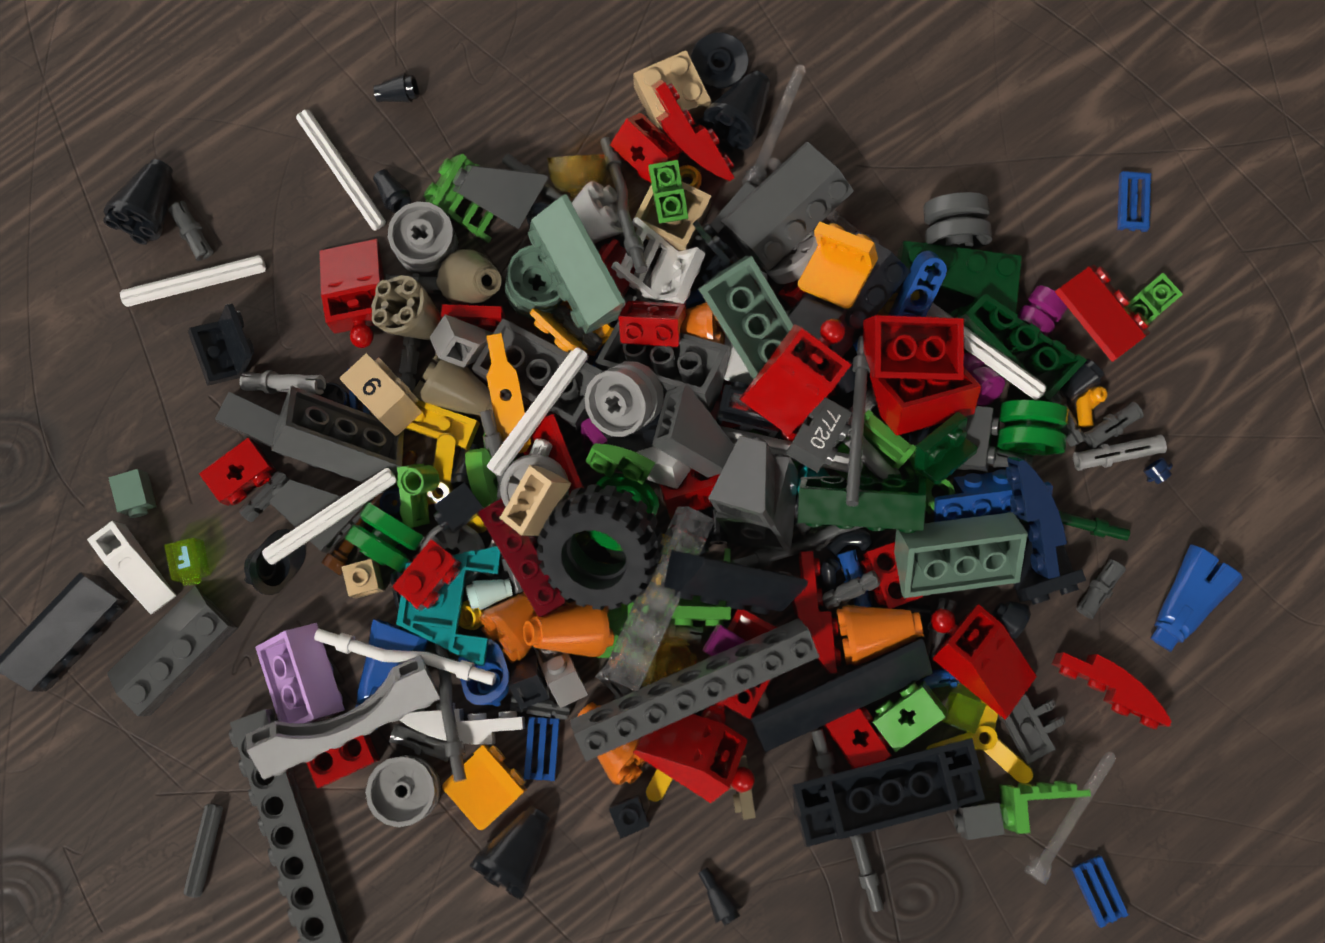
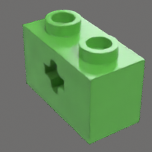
M925 681L918 685L913 682L900 691L902 696L892 703L889 699L875 709L877 714L874 717L873 723L895 752L946 717L947 709ZM903 709L907 712L914 710L913 718L909 715L903 718Z

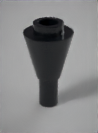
M707 867L700 871L698 875L708 891L707 895L716 924L722 921L724 926L740 917L738 910L742 906L720 884L718 885L710 869Z

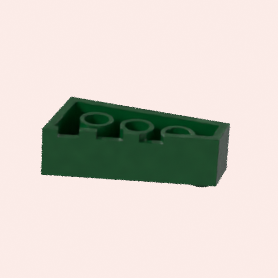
M911 241L902 242L897 258L909 270L917 255L924 251H932L944 261L947 272L938 294L946 296V299L968 305L971 301L986 293L1016 313L1022 256ZM933 264L932 266H928V265H927V266L925 267V270H926V271H927L928 269H932V270H933V269L935 268V265H934V264Z
M986 293L971 301L956 318H964L965 327L1046 385L1045 393L1037 401H1049L1087 361L1081 355H1075L1065 349L1066 346L1058 340L1053 341L1040 332L1041 329L1032 323L1027 324L1017 317L1018 314ZM1012 384L1027 400H1034Z
M916 473L915 479L905 480L901 479L900 474H888L887 479L875 480L870 475H861L858 506L846 505L847 481L842 476L801 477L798 523H805L810 527H820L823 524L836 525V527L841 529H851L854 526L867 527L872 531H882L885 528L898 529L903 533H914L917 530L924 531L926 477L921 473Z

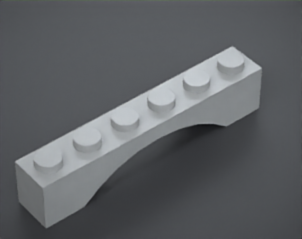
M419 655L393 667L377 691L351 711L329 720L314 723L274 721L246 734V750L263 780L271 776L281 775L294 765L301 762H309L316 758L318 754L329 749L340 748L347 741L360 735H368L377 727L388 722H396L402 719L405 714L418 708L424 709L429 707L434 701L440 699L436 684L422 656Z

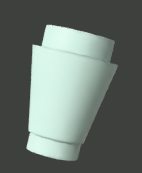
M509 579L473 581V584L466 585L470 608H479V611L513 596Z

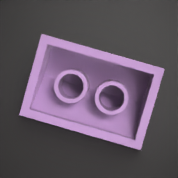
M317 623L285 630L255 647L279 722L314 723L345 710L342 703L343 698L337 688L333 667L328 660L324 643L314 639L318 629Z

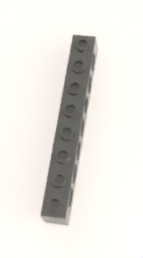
M798 618L569 721L584 759L589 761L818 658L819 655L809 629Z
M265 709L230 722L232 730L229 731V737L232 745L235 748L238 747L241 756L239 760L240 771L244 777H248L251 787L248 790L249 798L254 807L257 806L261 817L258 819V826L261 834L264 837L267 836L270 845L268 849L269 860L274 867L277 866L280 875L278 887L282 896L287 897L290 906L287 911L291 925L297 927L300 937L297 943H350L293 768L290 767L283 774L274 776L273 781L267 784L263 781L246 750V734L277 721L273 709ZM274 797L281 798L284 803V808L280 814L272 809L271 804ZM285 826L293 831L294 837L291 843L285 842L281 837V831ZM294 856L299 857L303 861L304 867L301 873L295 872L291 867V860ZM303 887H308L312 890L314 897L311 903H307L302 899L301 890ZM313 917H317L323 922L324 928L322 933H317L311 928V919Z

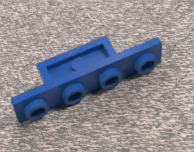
M996 470L984 474L971 473L961 477H954L953 487L957 494L935 498L933 521L940 522L1012 512L1010 498L1013 495L1011 485L1006 478V470ZM1044 482L1050 494L1052 495V484L1050 482Z

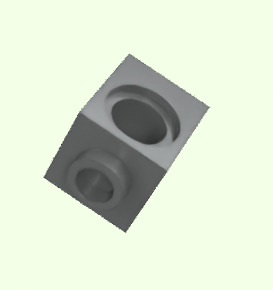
M986 801L960 806L957 809L958 814L953 816L956 832L961 833V837L967 840L1005 834L999 802Z

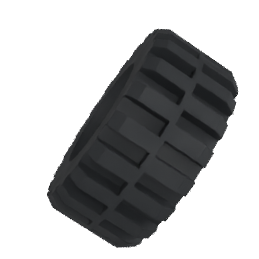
M598 484L589 485L586 491L580 487L572 490L570 495H565L559 500L547 518L537 540L539 543L537 557L539 560H542L539 566L544 575H549V584L554 589L557 587L561 590L560 595L568 600L570 597L576 600V605L585 607L586 604L592 605V609L603 610L604 606H608L609 609L620 608L622 603L629 605L636 600L637 596L642 595L655 574L663 552V545L661 544L663 539L662 531L659 527L655 528L658 520L653 513H647L646 509L648 506L642 500H639V502L635 501L632 498V493L626 490L624 493L616 491L617 487L607 485L605 489H600ZM594 530L607 534L621 546L626 560L620 563L606 564L592 559L580 548L575 533Z

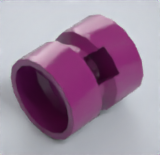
M1037 286L1028 298V306H1023L1018 312L1017 317L1027 324L1032 323L1041 329L1040 332L1049 337L1055 328L1054 322H1058L1062 318L1068 307L1054 290L1045 286Z
M970 352L965 353L964 368L981 385L976 406L985 407L993 403L1001 395L1005 387V380L999 373L988 367Z

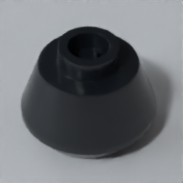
M1007 601L1005 604L1000 602L993 611L992 616L1003 624L1011 638L1015 640L1029 622L1031 611L1027 604Z

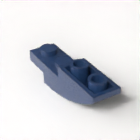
M1009 457L1007 458L1006 478L1012 488L1013 497L1010 498V506L1017 518L1029 522L1026 525V532L1028 533V539L1032 542L1033 554L1030 556L1031 565L1037 574L1047 579L1059 577L1056 546L1065 545L1067 541L1057 506L1045 483L1036 471L1025 460Z

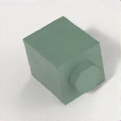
M135 469L108 477L117 512L129 515V518H136L148 514V509L157 507L148 473Z

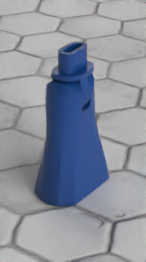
M1190 545L1176 579L1160 609L1157 621L1154 624L1157 629L1150 639L1171 652L1177 642L1183 643L1201 625L1206 617L1243 580L1241 573L1226 563L1217 564L1219 559L1206 549Z
M373 619L368 644L386 650L424 652L430 641L409 630H402L397 625ZM366 657L357 693L356 703L359 704H356L355 708L377 691L393 667L402 663L382 662Z

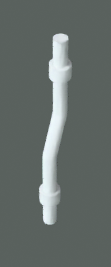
M317 629L314 636L316 641L335 646L337 651L347 654L354 652L382 662L404 663L421 655L426 665L454 673L457 678L466 681L473 679L494 685L497 677L496 673L477 668L474 663L465 660L458 662L422 651L386 650L357 641L354 636L345 633L338 635L326 630Z

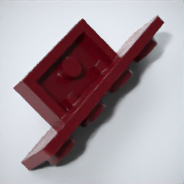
M501 498L483 508L478 514L537 616L542 617L563 605L565 599L560 595L561 592L557 587L554 589L549 584V575L542 573L539 566L542 560L538 559L537 551L534 548L538 545L535 537L520 535L500 519L506 508Z

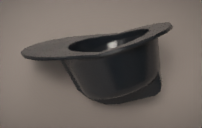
M281 529L275 531L257 549L253 550L244 562L246 576L244 581L247 584H252L254 589L261 594L270 596L279 593L304 563L306 555L305 544L273 565L269 564L263 556V549L292 530Z

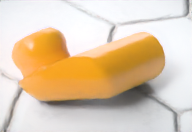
M1095 386L1077 398L1078 427L1093 426L1092 410L1107 398V391L1104 387Z

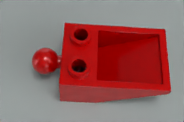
M377 239L320 250L321 298L325 322L334 334L350 331V341L358 348H366L373 342L374 334L370 326H375L372 322V303L376 294L375 288L377 284L385 280Z
M837 319L826 320L821 325V337L818 340L802 327L795 324L740 397V400L787 435H790L834 389L851 366L850 363L828 348L831 344H836L843 339L845 335L844 325ZM801 340L803 343L802 349L794 351V348ZM822 358H825L827 361L826 367L819 369L817 363L821 364L823 362Z
M979 604L958 625L951 611L947 609L936 610L931 616L933 629L939 633H948L950 636L932 659L1004 720L1007 719L1037 677L1003 624Z
M738 609L727 629L748 641L777 627L746 610ZM771 679L745 690L744 692L749 695L747 703H740L738 701V694L705 708L702 717L725 724V709L728 708L742 717L750 719Z
M694 714L640 737L633 751V754L709 803L715 801L729 790L731 786L737 792L743 793L751 790L755 783L754 774L750 769L746 767L738 768L748 739L721 722Z

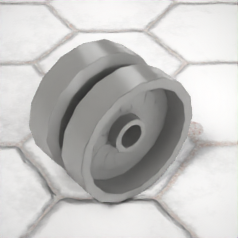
M414 202L407 204L394 214L389 223L388 240L391 249L404 268L412 273H420L423 276L438 274L440 266L446 257L458 250V239L450 218L440 207L432 203Z
M625 361L596 375L588 384L584 396L585 409L591 422L600 431L610 436L618 437L634 433L652 422L661 412L664 402L663 387L658 376L648 366L633 361Z
M405 755L387 759L378 765L368 778L365 791L367 805L373 815L386 825L395 827L413 825L431 814L438 804L441 793L439 775L434 767L421 757ZM400 785H404L407 788L408 792L405 797L402 796L403 791L399 789Z

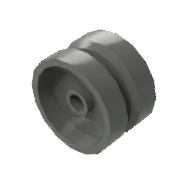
M972 192L952 193L933 198L924 204V221L930 226L925 232L927 244L974 250L989 244L993 240L991 224L985 220L990 215L989 199L986 195Z

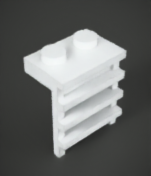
M638 217L634 218L632 223L637 227L636 235L641 238L642 244L646 235L650 238L643 253L647 271L658 247L662 248L646 285L643 283L647 271L642 274H638L635 271L634 275L630 273L633 262L627 253L621 264L613 262L611 268L617 272L616 276L620 279L625 278L629 281L631 288L639 289L642 292L641 296L645 299L650 298L654 302L684 304L690 296V289L694 279L701 270V263L705 253L698 247L678 251Z

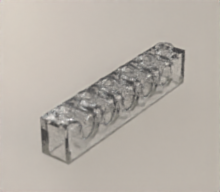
M688 506L677 507L661 542L663 552L655 574L646 591L642 595L637 596L601 676L636 692L639 691L680 600L679 597L674 596L675 590L663 587L671 550L700 555L715 519Z

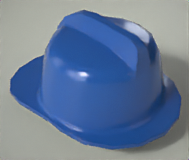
M489 639L485 666L475 664V667L496 673L497 677L494 685L470 679V681L460 679L468 701L475 705L493 704L498 707L510 689L508 686L509 671L500 646ZM459 656L458 662H460L461 660L471 662L461 656Z

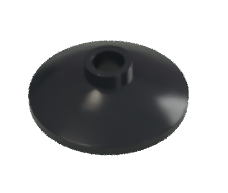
M712 33L704 36L696 43L691 53V61L703 84L712 88H727L739 82L745 75L748 67V54L742 42L736 37L727 33ZM722 62L724 67L717 68L714 66V63Z

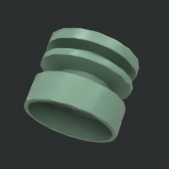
M533 245L520 249L511 258L505 281V296L509 305L519 315L529 319H535L530 315V311L533 308L553 314L563 301L556 288L558 284L553 274L549 275L542 263L544 256L540 249H535ZM533 283L539 284L538 291L533 290Z

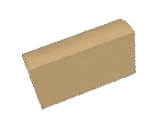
M529 465L500 519L522 536H539L547 518L559 500L565 496L572 483L550 470Z

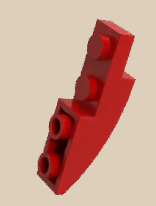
M660 79L651 85L666 111L656 117V119L671 140L687 156L706 170L728 181L733 180L735 177L731 170L734 168V165L726 153L721 155L716 145L720 141L712 128L707 130L706 127L700 124L692 129L691 126L695 122L688 110L684 109L682 111L678 105L677 100L680 99V96L672 83L667 85L666 82Z
M813 551L800 552L798 554L800 578L808 580V584L791 602L795 618H799L809 629L819 655L816 661L827 674L837 673L836 667L841 666L840 649L834 647L833 636H838L837 618H832L831 611L819 612L818 607L823 606L822 589L816 587L815 577L820 576L819 558H814Z
M1064 652L1055 654L1052 665L1060 668L1058 673L1076 680L1077 676L1088 681V687L1104 693L1107 689L1103 701L1112 705L1110 710L1126 717L1130 713L1140 717L1139 723L1157 730L1158 726L1170 727L1172 721L1154 695L1139 680L1114 662L1098 654L1088 655L1086 662Z

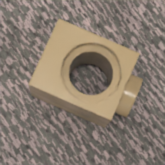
M373 559L342 566L349 597L357 599L385 591L379 563Z

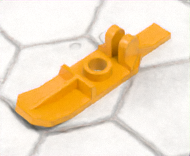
M502 333L486 336L491 358V366L486 377L497 432H501L504 442L525 414L517 370L509 363ZM503 389L510 390L512 393L511 399H503L501 391ZM531 438L528 439L519 453L527 451L531 445Z

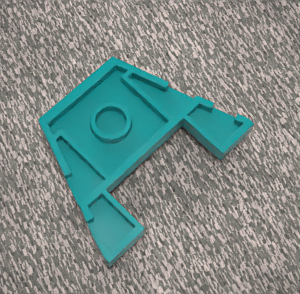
M497 546L452 555L461 562L458 566L460 572L449 585L445 583L437 592L440 594V597L430 609L425 607L423 611H420L401 595L396 624L478 666H485L489 639L459 635L458 626L467 571L499 575L502 554ZM412 562L406 563L405 570L408 568V566H409Z

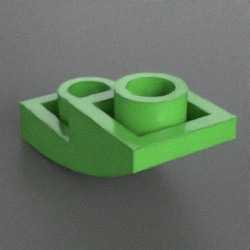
M678 160L648 165L659 224L689 219Z
M1162 273L1130 300L1131 303L1128 306L1135 314L1139 312L1148 323H1151L1181 297L1183 293Z
M597 443L593 445L585 460L598 473L605 474L611 478L617 469L626 478L637 481L641 485H643L656 464L647 457L631 450Z
M486 448L472 449L465 453L469 484L472 493L483 508L497 500L498 488L492 481L496 478V474L487 467L492 458Z

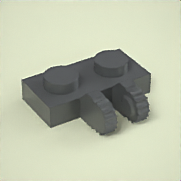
M1024 694L1008 718L1005 720L1002 718L1027 764L1056 750L1047 733L1066 723L1064 717H1055L1042 725L1038 718L1039 715L1049 712L1057 706L1054 699L1033 708L1027 695Z

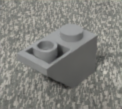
M445 314L431 334L430 340L439 359L466 367L476 362L488 343L486 336L492 335L493 332Z
M534 647L547 685L560 708L588 695L571 654Z

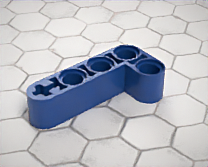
M924 251L917 255L910 268L911 272L906 277L888 316L926 317L947 272L946 264L937 254L932 251ZM933 264L935 265V268H934L933 270H932V269H928L927 271L925 270V267H926L927 265H928V266H932ZM923 289V295L920 299L915 301L910 299L911 294L915 290ZM857 339V340L854 342V344H853V346H854V348L856 349V351H857V344H858L857 341H858V339Z

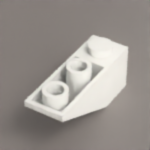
M111 521L87 539L104 564L150 614L155 613L177 596L126 525Z

